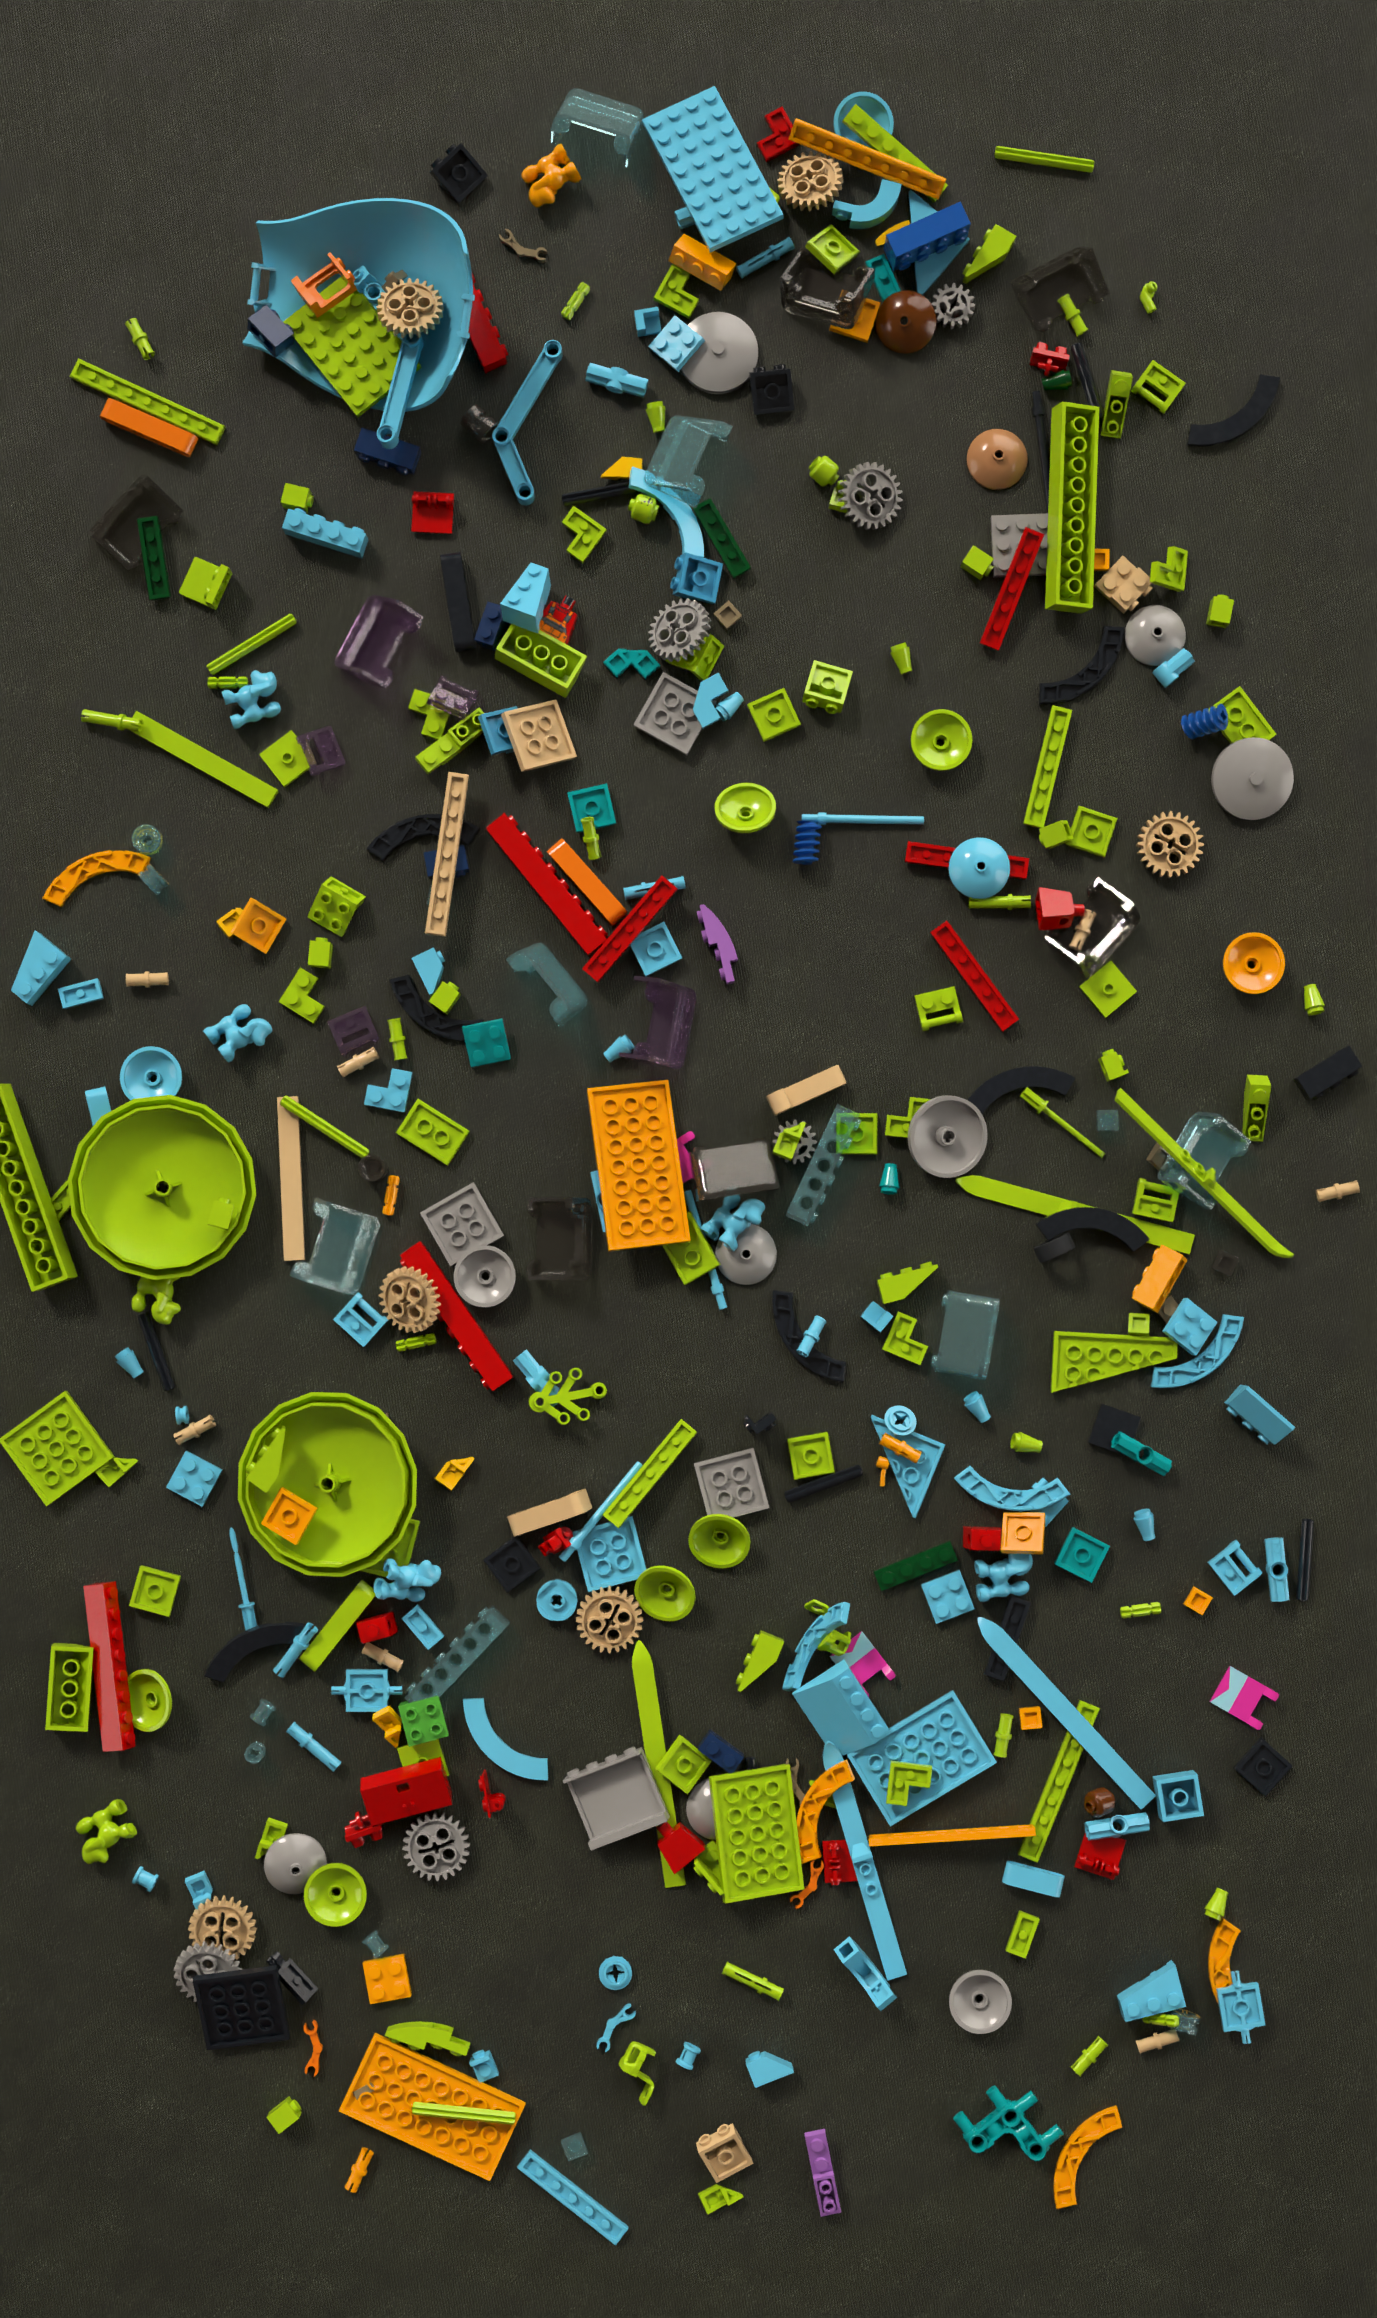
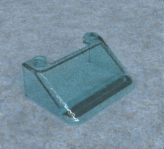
M574 88L568 92L553 120L550 129L551 143L556 144L558 135L567 133L571 123L579 124L615 136L614 149L618 154L624 156V166L628 167L643 124L644 114L638 107Z
M681 415L671 417L644 476L646 484L697 508L705 489V483L700 476L694 475L695 469L710 436L727 442L733 426L718 420Z
M315 1197L313 1212L316 1216L324 1218L310 1262H297L293 1266L290 1276L348 1295L355 1294L360 1288L380 1226L379 1220L372 1215Z

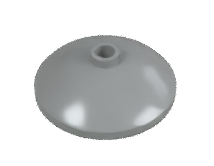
M1149 605L1139 609L1130 617L1125 627L1124 639L1129 653L1137 661L1149 666H1160L1183 649L1186 632L1181 618L1173 610L1161 605ZM1155 629L1160 630L1161 634H1160V635H1156V634L1154 633V630H1155Z
M751 1224L749 1228L740 1233L736 1238L738 1247L735 1251L729 1250L724 1246L723 1242L718 1240L715 1255L721 1264L718 1268L730 1281L742 1285L755 1284L765 1279L773 1270L777 1258L776 1246L771 1235L762 1227ZM744 1250L750 1251L748 1258L743 1257L742 1252Z
M483 1245L469 1249L459 1258L454 1269V1283L458 1293L465 1301L474 1306L491 1307L503 1302L510 1295L515 1285L516 1273L513 1262L505 1252L493 1246ZM484 1272L489 1273L488 1280L482 1278Z
M707 1778L692 1789L687 1800L686 1812L689 1823L698 1834L707 1839L716 1840L709 1778Z
M300 1833L282 1836L267 1850L264 1859L265 1875L270 1884L281 1892L287 1894L304 1893L305 1885L311 1874L327 1864L326 1854L321 1844L311 1836ZM298 1867L299 1871L294 1872L292 1869Z
M973 1970L963 1974L957 1979L950 1991L949 2007L951 2014L959 2026L971 2033L986 2034L997 2030L1005 2023L1011 2011L1012 1998L1008 1986L1001 1977L987 1970ZM981 1995L982 2000L976 2001L975 1997Z

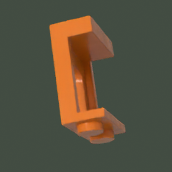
M331 252L327 254L331 263L303 283L298 276L291 280L297 293L317 318L357 290L353 283L356 279L351 271H345L346 267L339 257L335 258ZM340 274L346 281L347 286L331 298L324 300L316 290L317 287L333 275Z

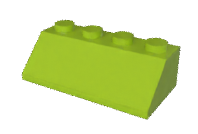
M513 624L508 628L495 652L496 660L564 698L567 697L575 684L587 658L583 653L540 629L538 633Z
M54 1643L51 1646L45 1730L88 1732L93 1647L67 1643Z

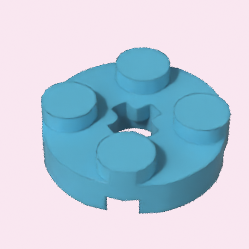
M561 1579L550 1580L543 1584L538 1591L536 1599L537 1608L540 1614L548 1620H566L576 1609L577 1593L574 1587L567 1581ZM553 1595H560L562 1597V1604L560 1606L559 1604H552Z

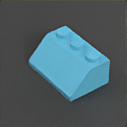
M1239 1385L1224 1402L1228 1406L1226 1410L1234 1417H1241L1244 1420L1242 1424L1250 1431L1253 1429L1259 1433L1257 1437L1266 1445L1268 1443L1277 1444L1295 1428L1249 1386Z

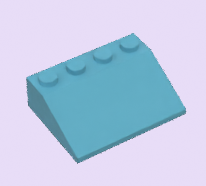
M844 1659L792 1693L823 1742L831 1741L839 1749L842 1756L873 1745L891 1733Z

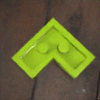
M672 264L654 296V301L690 319L699 302L698 298L683 291L691 274Z
M575 506L572 507L562 521L565 527L577 534L567 548V553L581 563H584L607 532V529Z
M1175 546L1168 547L1166 564L1159 561L1151 563L1150 583L1177 592L1184 591L1188 551Z
M414 689L408 709L427 715L421 734L438 740L443 737L454 702Z
M300 967L279 1002L315 1024L325 1008L324 1005L308 996L318 978Z
M909 1097L907 1117L887 1115L885 1136L908 1138L909 1125L914 1114L930 1099Z
M898 1311L882 1349L921 1365L928 1346L910 1339L917 1319Z
M891 1760L886 1803L907 1806L909 1785L930 1788L932 1766Z

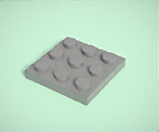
M1048 513L991 515L992 558H994L992 562L994 566L993 578L1006 576L1025 527L1045 534L1028 576H1046Z
M663 672L633 726L687 756L702 730L700 723L693 713L698 691ZM712 700L711 702L715 706L716 701Z
M474 1182L420 1212L450 1266L456 1264L459 1258L469 1249L489 1245L504 1236Z
M754 1448L694 1463L707 1515L723 1514L734 1518L769 1508Z

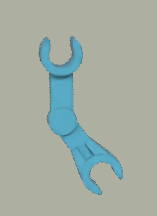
M626 2004L615 2017L607 2020L603 2037H600L597 2041V2049L601 2042H606L605 2052L610 2049L609 2039L615 2026L620 2022L635 2017L636 2011L630 2015L625 2012L626 2009L631 2007V2004Z

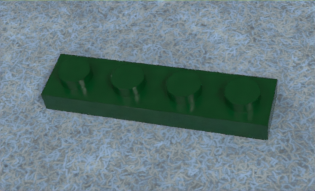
M711 498L693 507L695 515L732 578L735 579L751 570V566Z
M159 517L139 518L137 523L149 600L155 601L171 598Z
M947 1541L873 1572L881 1591L958 1561L951 1542Z

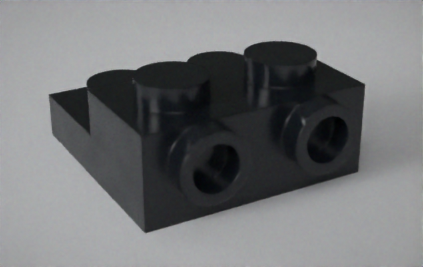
M462 143L457 146L452 144L445 151L447 156L442 160L437 158L430 165L433 169L429 172L439 185L447 190L457 204L488 176Z
M785 364L773 365L774 369L765 370V366L754 367L753 372H749L754 415L794 410L791 368H786Z

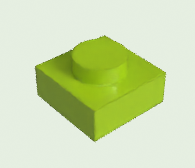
M1129 1313L1128 1335L1149 1336L1150 1314Z

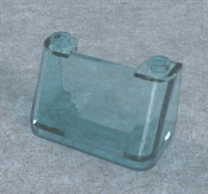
M542 943L532 944L513 953L506 959L515 973L517 971H526L531 974L536 970L557 995V998L550 1004L549 1011L554 1018L553 1020L560 1028L587 1006L586 994L546 945Z
M1197 1112L1189 1119L1176 1143L1183 1149H1186L1190 1156L1204 1167L1205 1171L1213 1167L1216 1170L1217 1182L1230 1158L1243 1156L1247 1152L1251 1140L1222 1115ZM1169 1154L1158 1172V1179L1202 1208L1211 1210L1217 1203V1200Z
M947 1290V1294H943L941 1306H945V1316L939 1351L937 1355L933 1354L931 1367H934V1371L986 1380L1000 1299Z

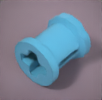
M140 1866L132 1883H137L147 1888L148 1892H151L159 1875H153Z
M685 2042L680 2058L676 2059V2063L683 2068L692 2070L694 2067L692 2064L697 2054H700L701 2049L689 2042Z

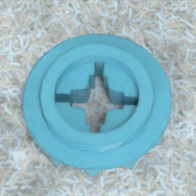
M893 1406L884 1415V1424L887 1426V1431L893 1432L894 1436L901 1435L904 1437L905 1435H910L916 1427V1417L907 1407ZM905 1418L903 1424L895 1425L897 1419L903 1420Z
M614 1955L606 1958L599 1968V1978L602 1984L611 1990H619L629 1984L632 1977V1969L629 1962L623 1957ZM614 1965H616L617 1970L624 1971L618 1974L617 1981L614 1975L609 1973L613 1971Z

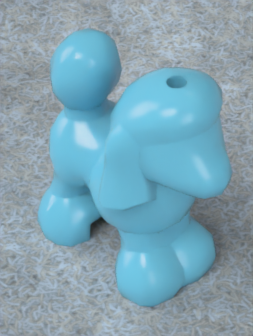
M254 670L250 675L252 685L243 686L239 689L238 693H233L230 690L221 692L226 705L237 702L245 711L243 715L234 714L230 716L234 729H238L248 722L259 721L262 717L273 718L280 713L281 706L278 702H270L264 708H259L257 704L259 696L267 697L275 691L277 680L274 673H260Z
M246 1004L237 1006L231 1015L225 1016L216 1025L206 1027L203 1030L213 1045L219 1042L220 1035L225 1034L227 1042L221 1045L218 1050L228 1063L233 1061L236 1049L245 1047L253 1042L257 1046H262L265 1043V1038L272 1032L269 1022L262 1018L252 1019L244 1027L237 1026L238 1020H243L251 1014V1009Z
M736 1192L727 1194L723 1200L722 1207L715 1211L711 1220L701 1226V1231L713 1241L718 1239L719 1229L723 1227L725 1232L720 1236L719 1240L731 1251L737 1249L738 1243L736 1238L740 1233L749 1228L751 1223L755 1225L761 1223V1215L765 1210V1205L762 1201L751 1198L743 1201L736 1212L731 1214L730 1210L735 1208L740 1202V1196Z
M1008 1554V1559L1005 1558L991 1565H987L983 1560H976V1574H979L981 1578L989 1577L993 1582L989 1587L985 1584L976 1585V1594L979 1601L986 1602L993 1597H1006L1009 1594L1017 1596L1026 1594L1029 1591L1028 1582L1017 1581L1009 1585L1008 1579L1012 1575L1021 1576L1028 1573L1033 1565L1032 1555Z
M389 1558L385 1560L383 1569L388 1571L386 1578L394 1580V1582L387 1583L383 1578H376L373 1588L378 1599L384 1600L393 1597L403 1600L408 1598L412 1602H419L425 1598V1591L421 1587L412 1586L431 1587L439 1581L441 1568L437 1565H432L428 1560L422 1561L420 1565L410 1563L408 1566H397L395 1560Z

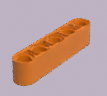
M111 398L107 399L100 414L102 420L186 457H191L199 439L188 431Z
M561 838L546 851L612 926L628 913L564 839Z

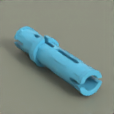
M787 237V239L776 245H770L766 251L736 266V270L739 276L744 278L769 262L779 260L780 256L795 249L791 238Z
M683 876L667 879L677 889H686ZM641 882V885L624 887L625 900L644 897L649 891L645 889H650L655 882L647 884Z
M307 1623L301 1633L293 1639V1644L273 1669L275 1674L281 1670L278 1674L279 1677H285L301 1652L308 1648L309 1641L318 1631L316 1626L311 1629L314 1624Z
M295 1721L286 1731V1733L290 1734L300 1743V1747L304 1746L331 1769L332 1772L341 1764L342 1761L338 1760L312 1737L313 1734L307 1733Z

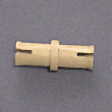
M1085 909L1084 916H1082L1079 925L1075 927L1076 932L1069 944V947L1071 949L1074 947L1075 951L1081 952L1086 937L1091 933L1090 928L1097 915L1095 912L1091 913V910Z
M145 971L144 974H126L127 987L145 986V988H150V985H169L168 972L150 973Z
M371 1047V1049L359 1055H353L352 1059L338 1065L337 1068L342 1077H345L357 1069H364L365 1065L379 1059L375 1048Z
M1357 1180L1340 1185L1336 1183L1332 1187L1316 1190L1319 1202L1334 1198L1338 1200L1342 1199V1196L1360 1193Z
M208 1415L196 1423H190L187 1428L174 1433V1438H178L176 1439L177 1444L182 1445V1443L194 1437L198 1438L201 1436V1433L215 1427L216 1422H212L214 1418Z
M370 1642L366 1643L362 1650V1654L378 1661L377 1664H384L396 1672H399L404 1663V1660L388 1653L389 1650H383Z
M1175 2028L1160 2034L1156 2032L1153 2033L1154 2036L1136 2040L1140 2054L1155 2048L1159 2050L1162 2049V2046L1179 2042Z

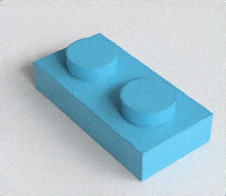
M98 978L58 988L63 1009L104 999Z
M418 1604L401 1618L428 1650L445 1636Z

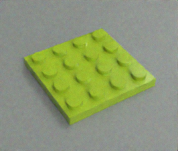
M68 1391L61 1393L0 1438L2 1446L46 1506H49L115 1457Z

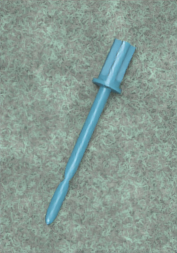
M231 1527L229 1534L231 1545L235 1552L234 1559L243 1604H240L238 1607L241 1608L246 1631L257 1626L253 1607L255 1602H249L242 1563L238 1554L237 1538L234 1529Z

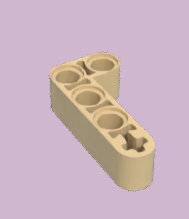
M838 1064L789 1087L777 1090L767 1095L766 1099L774 1116L843 1086L847 1082Z
M582 1489L565 1497L509 1515L507 1519L513 1536H517L580 1515L593 1507L587 1490Z

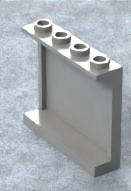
M634 1746L624 1750V1754L620 1756L612 1754L606 1757L604 1762L598 1764L597 1761L587 1764L586 1769L579 1771L576 1768L567 1772L568 1776L564 1778L563 1783L568 1784L590 1838L588 1842L590 1850L597 1849L668 1821L670 1815L642 1747L636 1749Z

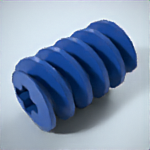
M1219 704L1217 708L1212 706L1210 710L1205 708L1203 712L1199 710L1196 714L1184 715L1181 719L1182 729L1190 739L1225 730L1228 726L1227 710L1223 704Z
M796 821V823L800 824V826L796 827V831L800 834L795 835V839L799 842L794 843V847L799 850L793 852V855L798 857L793 859V863L812 865V862L819 859L813 856V854L819 853V850L814 848V846L819 845L820 842L816 841L815 838L821 836L815 830L820 829L822 826L810 821Z

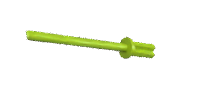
M1026 1087L1020 1097L1035 1108L1037 1114L1043 1111L1099 1157L1103 1158L1105 1153L1046 1106L1049 1101H1044Z

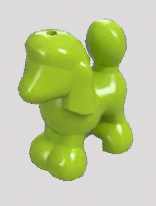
M141 1277L137 1284L138 1291L133 1296L131 1302L133 1311L142 1312L146 1306V1294H153L157 1299L151 1308L153 1318L160 1324H170L174 1314L181 1311L180 1305L171 1299L174 1293L172 1284L180 1277L160 1280Z
M116 1799L112 1801L107 1808L95 1812L92 1817H84L76 1825L77 1832L83 1835L88 1833L95 1825L99 1829L98 1836L88 1839L83 1845L82 1858L87 1864L97 1861L106 1863L109 1859L107 1848L116 1844L120 1837L127 1839L137 1835L136 1827L132 1823L118 1826L112 1821L113 1815L118 1816L127 1811V1806L123 1800Z

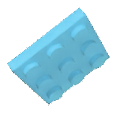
M629 1516L620 1528H617L611 1522L595 1525L577 1550L588 1592L599 1590L600 1587L606 1588L636 1580L646 1570L633 1516ZM580 1530L573 1531V1536L575 1537Z

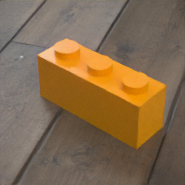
M683 234L675 243L668 260L720 291L731 279L736 266L734 261L716 251L710 253L706 245L686 234Z
M1164 1245L1155 1250L1152 1263L1145 1268L1142 1275L1143 1279L1140 1284L1135 1286L1132 1293L1134 1301L1156 1313L1161 1309L1187 1262V1259L1182 1254Z

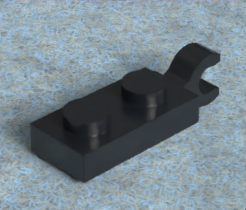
M276 1951L266 1960L269 1966L277 1965L281 1983L302 2005L318 1990L316 1985L291 1958L285 1961L281 1954Z

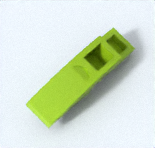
M480 707L450 728L447 734L415 756V760L427 774L434 771L440 765L446 764L483 733L478 717L484 714Z
M433 2022L399 2023L388 2026L385 2036L389 2037L390 2041L394 2043H400L401 2041L408 2044V2047L414 2050H424L428 2042L436 2049L445 2048L450 2050V2053L455 2056H466L470 2046V2042L451 2036L453 2027Z

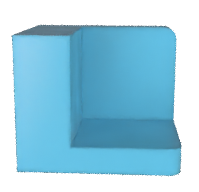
M658 307L634 310L638 337L659 334L661 332Z
M873 1301L860 1317L877 1331L881 1332L893 1315Z

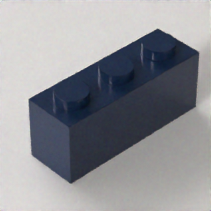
M361 428L354 448V452L359 460L369 463V461L375 462L384 469L394 468L396 472L402 475H408V473L414 475L421 455L419 446L399 440L395 448L386 449L381 445L377 432ZM384 436V440H388L391 438L389 436Z

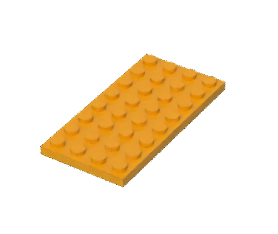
M659 1080L587 1088L608 1251L690 1242L669 1081Z
M374 2033L339 2108V2112L490 2181L526 2102ZM365 2085L374 2090L371 2093H362L358 2100L353 2094L354 2091ZM414 2102L510 2111L515 2112L516 2117L513 2125L413 2115L412 2106Z

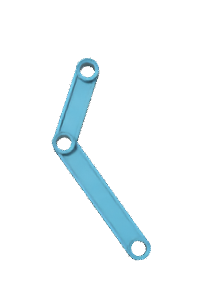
M370 283L365 287L364 292L369 304L377 312V299H381V294L376 298L371 297L375 293L386 292L378 283ZM401 333L397 334L402 343L380 427L377 430V437L381 445L386 449L395 448L399 442L398 437L420 353L424 346L422 336L419 338L416 334H413V337H417V340L413 343L409 342V334H406L404 338L401 337ZM392 434L390 439L384 440V436Z
M549 340L545 343L532 369L492 433L493 443L517 500L522 505L533 503L535 494L513 439L557 364L562 360V347L556 340ZM551 349L558 350V353L556 355H550L548 354V351ZM500 435L507 436V439L503 442H499L497 440V437ZM523 490L531 492L528 497L520 496Z

